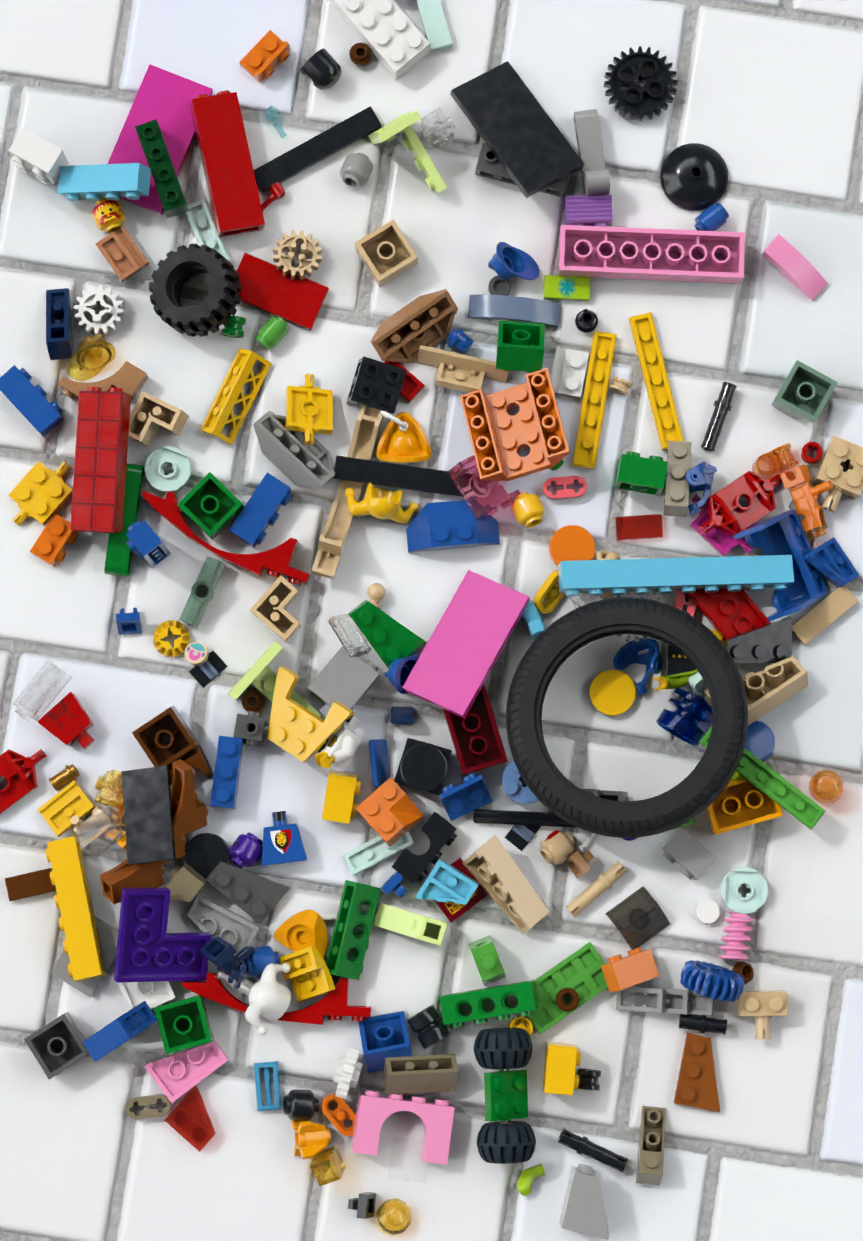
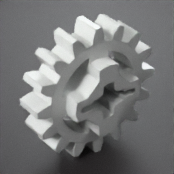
M93 285L90 286V292L82 290L84 297H77L76 299L80 304L74 305V309L79 312L74 315L76 320L82 319L79 322L80 327L86 326L87 333L94 329L97 336L100 330H103L106 335L108 334V328L115 331V322L122 323L118 316L124 315V310L119 309L124 304L120 300L117 301L120 297L119 294L114 293L112 295L111 287L104 291L103 285H99L98 290H95ZM95 297L90 303H87L91 298ZM105 297L109 298L114 306L106 304ZM102 306L103 310L96 314L95 310ZM85 314L93 317V323L85 318ZM111 317L109 321L103 323L107 318Z
M350 1046L346 1058H339L333 1082L338 1083L335 1096L346 1099L350 1087L356 1089L363 1063L358 1062L361 1049Z

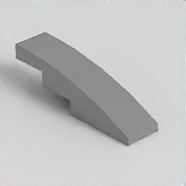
M628 987L617 991L616 1010L713 1016L714 999L704 997L689 990Z

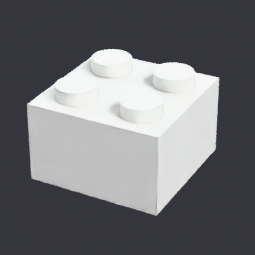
M23 127L8 150L12 156V161L16 163L15 166L25 173L31 171L36 174L35 178L44 184L50 182L55 185L59 179L60 166H67L68 164L62 149Z

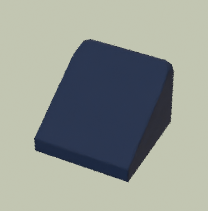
M391 707L390 723L394 725L414 724V708Z

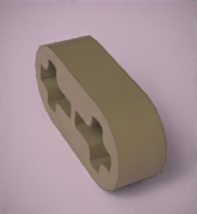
M164 1094L135 1097L127 1103L126 1112L132 1119L160 1117L170 1111L172 1103ZM158 1099H162V1102H166L167 1106L160 1112L159 1108H151L150 1104H156ZM135 1102H138L139 1106L147 1105V1109L141 1110L139 1115H136L135 1111H131V1107L135 1105Z

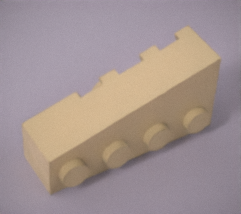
M793 656L766 666L764 670L757 673L750 672L745 674V677L742 678L748 704V726L809 686L807 671ZM708 689L704 690L705 702L713 712L711 697Z
M496 835L462 862L522 934L530 930L549 913L545 902L539 898Z

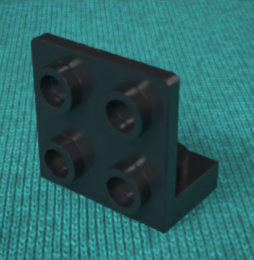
M363 356L358 361L346 403L353 406L359 403L390 414L395 413L406 370Z

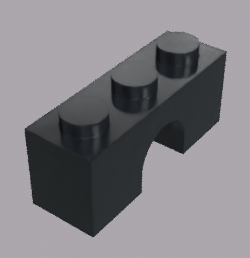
M434 812L420 829L430 840L429 850L422 855H415L405 848L391 867L412 884L415 881L421 883L428 874L425 870L430 862L435 865L443 855L440 852L441 848L445 844L450 846L457 837L454 833L457 828Z

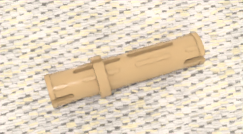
M616 861L611 868L604 874L600 873L598 875L599 878L565 907L576 918L580 912L604 891L610 890L613 887L612 884L628 871L619 861Z

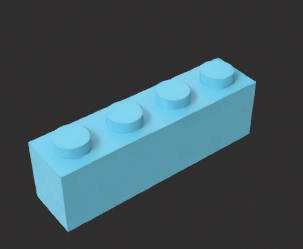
M141 163L60 166L58 193L67 197L66 200L79 202L80 198L99 201L103 197L109 200H120V197L137 200L140 199V196H149L151 168Z

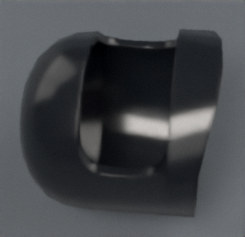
M325 48L311 56L299 70L303 75H308L313 81L314 86L320 90H327L334 86L342 74L340 65Z

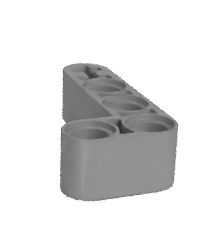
M597 109L574 112V125L579 157L584 163L581 169L584 195H608L610 191V178L608 169L605 167Z

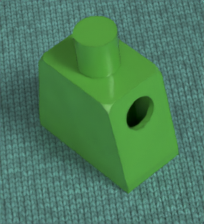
M490 935L468 943L484 985L506 977Z

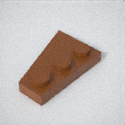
M686 1033L673 1103L720 1112L710 1037Z

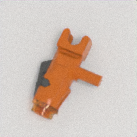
M801 465L795 468L796 477L792 471L781 473L780 476L785 489H789L792 497L789 509L797 513L806 536L808 535L810 540L828 534L826 530L828 526L825 522L823 508L819 506L817 498L819 494L833 489V483L828 480L812 487L810 482L812 477L806 465Z

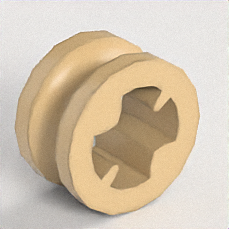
M613 377V384L609 386V389L615 393L628 396V388H631L632 384L622 378Z

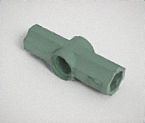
M206 557L198 578L191 588V594L180 616V621L196 628L199 627L206 608L213 598L214 590L224 570L225 563L212 557ZM201 586H205L209 590L208 595L204 598H199L196 594L197 589Z

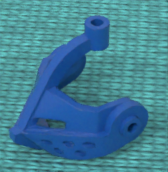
M705 461L688 470L685 475L686 481L689 484V494L703 491V495L697 503L688 505L691 515L699 513L698 508L707 502L711 492L713 476L717 472L716 467Z
M648 637L626 643L618 650L613 659V666L616 670H624L629 665L635 663L646 665L645 675L642 681L637 683L639 694L647 693L646 686L650 681L651 675L659 674L662 669L659 645L656 640ZM649 649L647 653L638 655L639 651Z

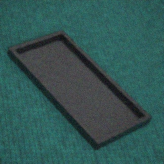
M508 61L451 90L450 95L526 198L583 168V161Z

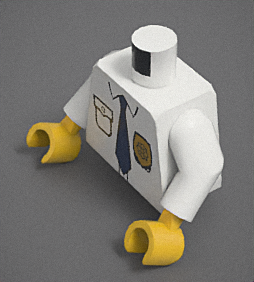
M353 715L341 725L342 727L337 732L333 733L326 740L327 742L317 751L318 754L314 757L318 766L327 769L334 765L344 772L361 742V737L353 732L360 722L359 718Z

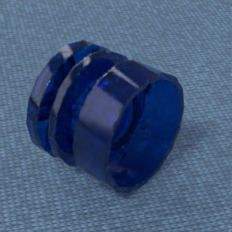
M675 688L673 694L680 701L669 698L668 702L675 708L674 712L663 709L656 723L679 739L698 747L699 741L706 734L698 725L699 723L711 725L712 722L704 714L713 717V708L700 696L690 691L687 692Z

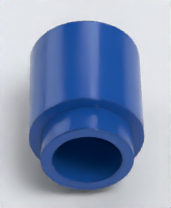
M720 203L711 205L695 218L696 224L694 226L698 231H716L726 223L729 214Z

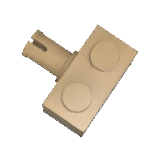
M743 991L739 1000H736L738 1016H753L755 1018V1039H771L769 1018L787 1015V991Z

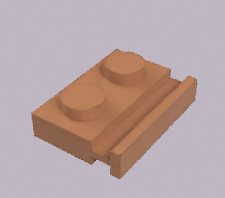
M123 225L96 243L97 248L121 282L139 272L144 266L149 265V262Z

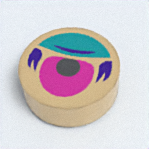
M194 641L187 645L184 655L190 664L199 666L207 661L209 651L202 642Z

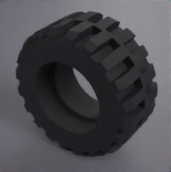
M189 244V248L182 245L177 247L175 253L172 250L167 253V258L164 261L160 260L157 264L159 268L157 271L154 270L151 276L154 281L149 284V291L153 293L150 295V301L154 305L153 309L156 314L179 333H185L192 337H195L197 334L200 337L207 336L208 331L215 333L220 330L219 326L222 324L226 326L230 322L228 318L231 315L234 316L237 312L236 304L241 302V296L238 295V292L242 291V285L238 281L240 277L234 266L219 252L206 245ZM209 273L211 276V289L207 298L195 307L182 308L180 293L185 282L196 274Z

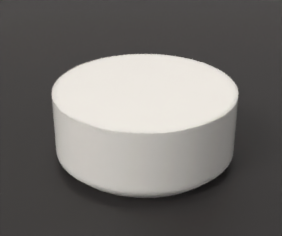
M703 900L696 907V916L703 923H713L720 915L719 906L712 900Z

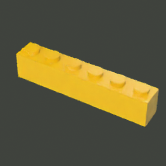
M72 836L47 842L48 848L45 849L48 862H51L53 870L50 872V879L52 885L56 886L57 894L54 895L56 907L60 908L61 912L59 926L61 931L65 932L66 938L63 941L65 954H69L70 964H68L70 978L73 977L74 981L77 982L106 976L80 839Z

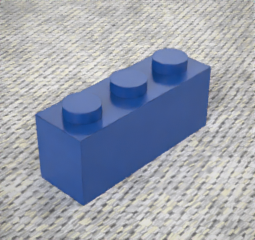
M14 365L0 377V391L31 425L45 437L63 420V417L60 415L63 410L54 401L49 403L45 399L47 393L39 384L34 387L29 381L32 377L23 367L19 370Z
M267 472L229 529L230 533L253 548L256 544L261 545L267 535L265 530L269 524L273 526L279 518L280 514L277 512L282 505L285 507L292 498L290 494L292 491L291 487Z
M219 736L210 806L236 808L244 745L242 738Z

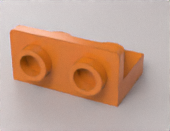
M269 30L239 62L240 66L259 83L263 79L267 80L274 73V67L279 62H285L289 57L291 51L290 44L287 41L283 42Z
M54 513L30 552L55 567L57 563L61 564L67 554L65 552L69 544L72 545L76 541L79 533L70 530L71 523Z

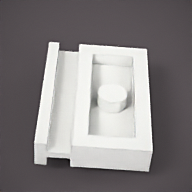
M556 347L551 373L554 393L581 398L589 357L588 352Z

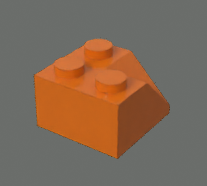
M391 777L356 807L358 814L389 848L424 817L407 794Z

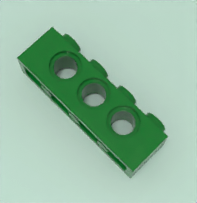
M345 880L326 959V965L330 974L359 980L360 974L363 971L365 953L369 946V936L374 925V915L380 900L381 888Z
M534 980L447 994L439 997L443 1024H451V1028L465 1026L466 1021L472 1020L474 1024L488 1022L487 1018L496 1017L497 1021L510 1019V1014L519 1013L520 1017L534 1014L533 1010L539 1008ZM509 995H514L517 998L518 1004L516 1007H511L507 1003ZM487 998L493 1000L495 1004L493 1011L487 1010L484 1006ZM464 1002L469 1003L472 1007L470 1015H466L462 1011L461 1007Z

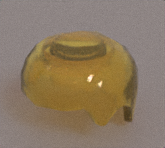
M388 1199L380 1205L375 1213L376 1226L382 1233L388 1236L400 1235L408 1229L412 1221L411 1209L406 1202L400 1199Z

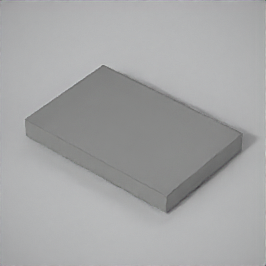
M95 916L105 972H107L116 958L118 930ZM64 951L51 974L85 995L92 997L104 976L80 982L74 981L73 977L70 978L68 973V964H70L69 954L66 955Z

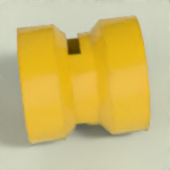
M515 1016L509 1023V1028H522L528 1032L529 1036L533 1032L532 1023L525 1016Z

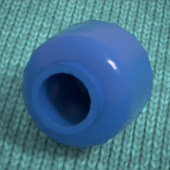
M268 945L255 947V951L244 960V963L247 965L246 972L251 971L254 978H261L262 972L268 964H280L278 952H273L272 948Z

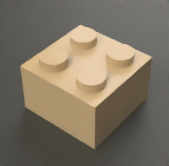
M394 219L354 243L356 252L378 287L383 286L418 264L417 255Z

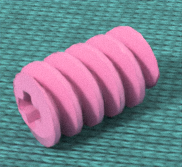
M725 911L731 915V917L724 918V921L730 924V926L722 928L724 932L728 933V936L721 937V940L726 942L727 945L719 946V949L724 951L725 954L718 955V958L741 962V960L748 959V956L742 953V951L750 949L748 945L744 944V941L751 940V937L746 935L745 932L753 931V928L748 926L747 923L754 922V918L745 914Z

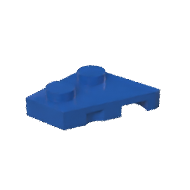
M834 537L803 556L808 563L839 587H843L860 576Z

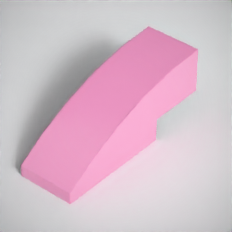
M780 234L774 238L762 253L764 258L779 269L778 272L812 301L828 284L813 265Z

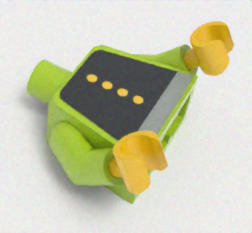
M661 641L662 669L660 676L652 679V681H658L660 686L654 688L653 691L658 692L664 689L682 688L689 683L688 679L692 675L698 673V670L680 651Z

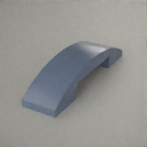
M470 295L468 318L490 320L491 318L559 327L561 304L517 296Z

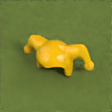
M369 483L365 499L360 502L354 499V489L347 488L345 490L348 509L352 516L371 515L376 519H391L401 524H407L413 513L418 511L419 508L417 503L412 502L409 505V509L406 511L402 510L403 490H383Z

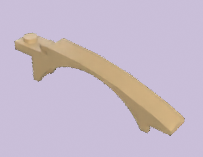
M365 405L361 406L347 457L371 460L383 416L380 414L381 410ZM340 480L329 517L319 538L318 551L311 573L334 580L354 518L348 509L345 490L347 488L354 489V499L358 502L364 483Z

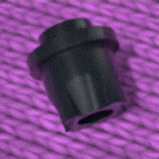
M584 309L577 314L575 325L581 332H592L598 325V317L593 311ZM588 318L590 322H585L583 319Z

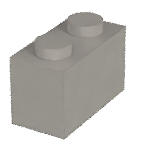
M680 827L662 847L665 851L663 856L672 864L676 861L683 867L680 871L690 880L692 878L698 880L717 859L683 827Z

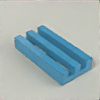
M278 1061L254 1063L257 1111L281 1109ZM269 1067H273L275 1105H272ZM260 1068H264L267 1105L262 1106Z

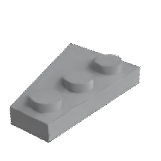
M201 894L197 895L187 914L202 932H208L211 935V939L218 935L232 945L237 951L234 956L245 946L252 945L261 927Z

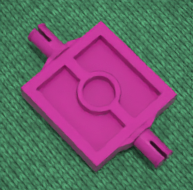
M696 494L691 502L697 503L701 497ZM707 503L699 507L698 517L690 524V527L723 557L731 548L737 545L741 546L748 554L754 549L747 543L745 536L735 540L716 528L703 535L701 533L703 530L699 531V526L709 520Z

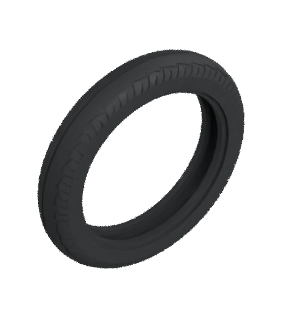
M632 597L611 598L592 602L572 610L553 622L534 640L522 657L510 685L506 707V729L510 751L521 777L536 798L552 813L567 823L594 834L617 838H637L660 834L679 827L702 813L719 797L732 779L744 751L748 731V704L744 684L732 656L717 636L703 623L688 613L659 601ZM634 634L651 637L671 645L690 660L702 676L710 694L713 708V724L711 736L701 760L682 782L669 791L649 799L627 802L612 801L591 795L580 789L559 771L552 761L544 741L542 708L553 676L574 652L604 637Z

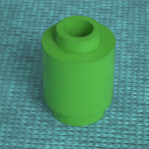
M272 316L257 332L259 335L255 339L269 351L272 347L275 348L289 332L286 329L288 324L281 317L278 316L275 319Z

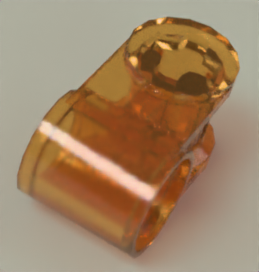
M787 443L759 456L752 464V472L761 478H767L776 473L789 470L799 465V463L795 461L791 453L790 443ZM759 462H766L769 465V471H762L759 468Z

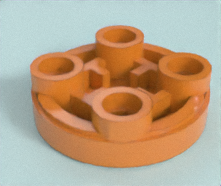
M577 525L564 526L552 536L549 543V554L557 567L561 561L592 560L595 554V542L592 535L583 527Z

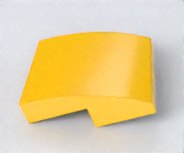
M314 945L279 957L280 965L284 963L290 965V971L288 973L282 972L284 981L291 980L296 1002L305 1001L336 990L329 969Z

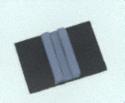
M212 651L209 653V657L204 664L194 666L189 672L204 688L228 666Z
M514 825L504 838L522 851L541 826Z

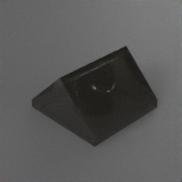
M644 886L605 913L630 949L642 946L670 925L664 912Z

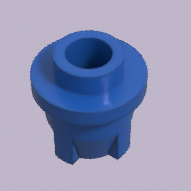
M461 327L458 330L453 329L446 338L449 341L447 346L449 348L453 347L462 354L466 353L474 342L463 332Z

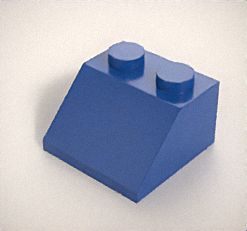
M404 1011L366 1018V1021H358L367 1073L384 1070V1062L387 1057L412 1056Z

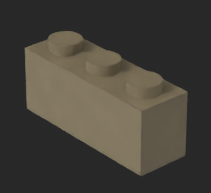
M668 441L664 516L687 517L689 484L686 481L685 475L690 470L692 442Z
M455 1054L385 1058L383 1079L386 1095L456 1091L458 1066Z

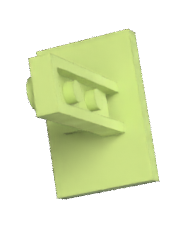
M417 110L404 113L368 135L372 144L384 141L387 143L396 138L395 134L401 132L404 137L401 141L407 151L411 150L414 154L413 162L417 169L424 171L427 177L424 180L431 191L435 190L436 193L447 189L411 126L421 119Z
M273 642L228 694L236 700L250 684H253L273 702L277 675L267 665L279 653L282 647L277 642ZM293 690L290 696L292 700L318 717L321 716L316 709Z

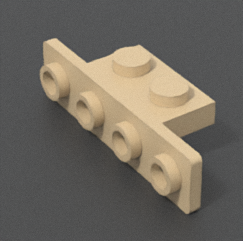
M422 345L418 352V363L439 367L435 381L436 386L471 393L481 389L484 378L501 382L507 381L509 371L496 369V362Z

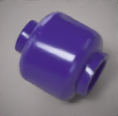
M252 833L240 834L229 848V853L232 856L231 862L239 868L244 866L253 867L262 855L263 842Z

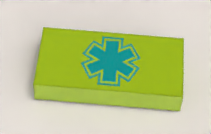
M545 275L543 299L589 301L590 277Z

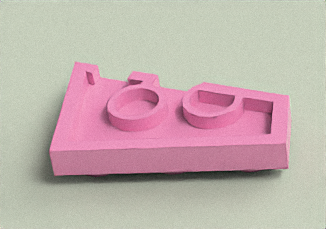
M212 1041L145 1064L144 1067L170 1102L173 1103L228 1061L229 1058L217 1042Z

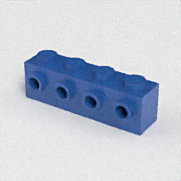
M145 520L141 523L136 521L128 528L129 532L126 536L130 540L126 543L142 562L147 560L154 568L171 554Z

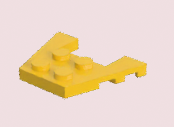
M279 666L267 739L300 761L307 762L327 742L326 740L333 733L337 732L347 719L353 716L354 711L337 701L333 702L325 720L321 719L290 698L300 676L284 666Z

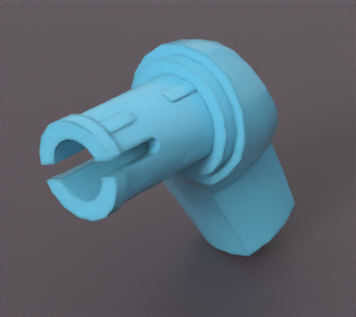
M530 600L521 618H523L533 640H535L545 630V626L537 607Z

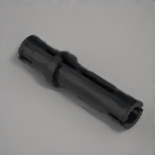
M723 382L719 397L714 401L713 406L715 408L703 443L701 444L703 449L715 451L728 411H731L732 406L730 404L737 386L729 382ZM724 397H727L722 412L719 414ZM718 419L719 421L717 423L714 435L711 436L716 420Z
M564 1128L561 1131L558 1143L576 1150V1153L579 1155L581 1153L620 1172H623L628 1158L589 1141L585 1136H577Z

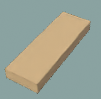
M845 585L838 587L792 625V632L803 645H806L856 604L858 600Z

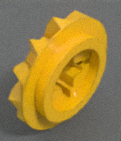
M167 620L159 624L153 632V643L157 651L162 655L176 657L185 652V648L190 643V634L186 626L181 622ZM169 629L173 635L181 636L174 640V648H172L169 641H162V639L168 637Z

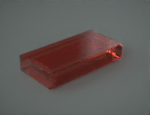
M661 514L615 517L616 541L663 538Z

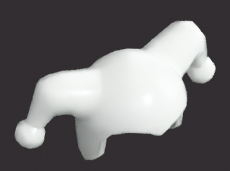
M288 963L282 965L268 964L264 968L260 980L249 991V1007L245 1012V1018L257 1029L260 1035H265L268 1028L261 1024L259 1016L273 1021L278 1020L290 1004V990L276 980L278 972L288 973L290 971Z

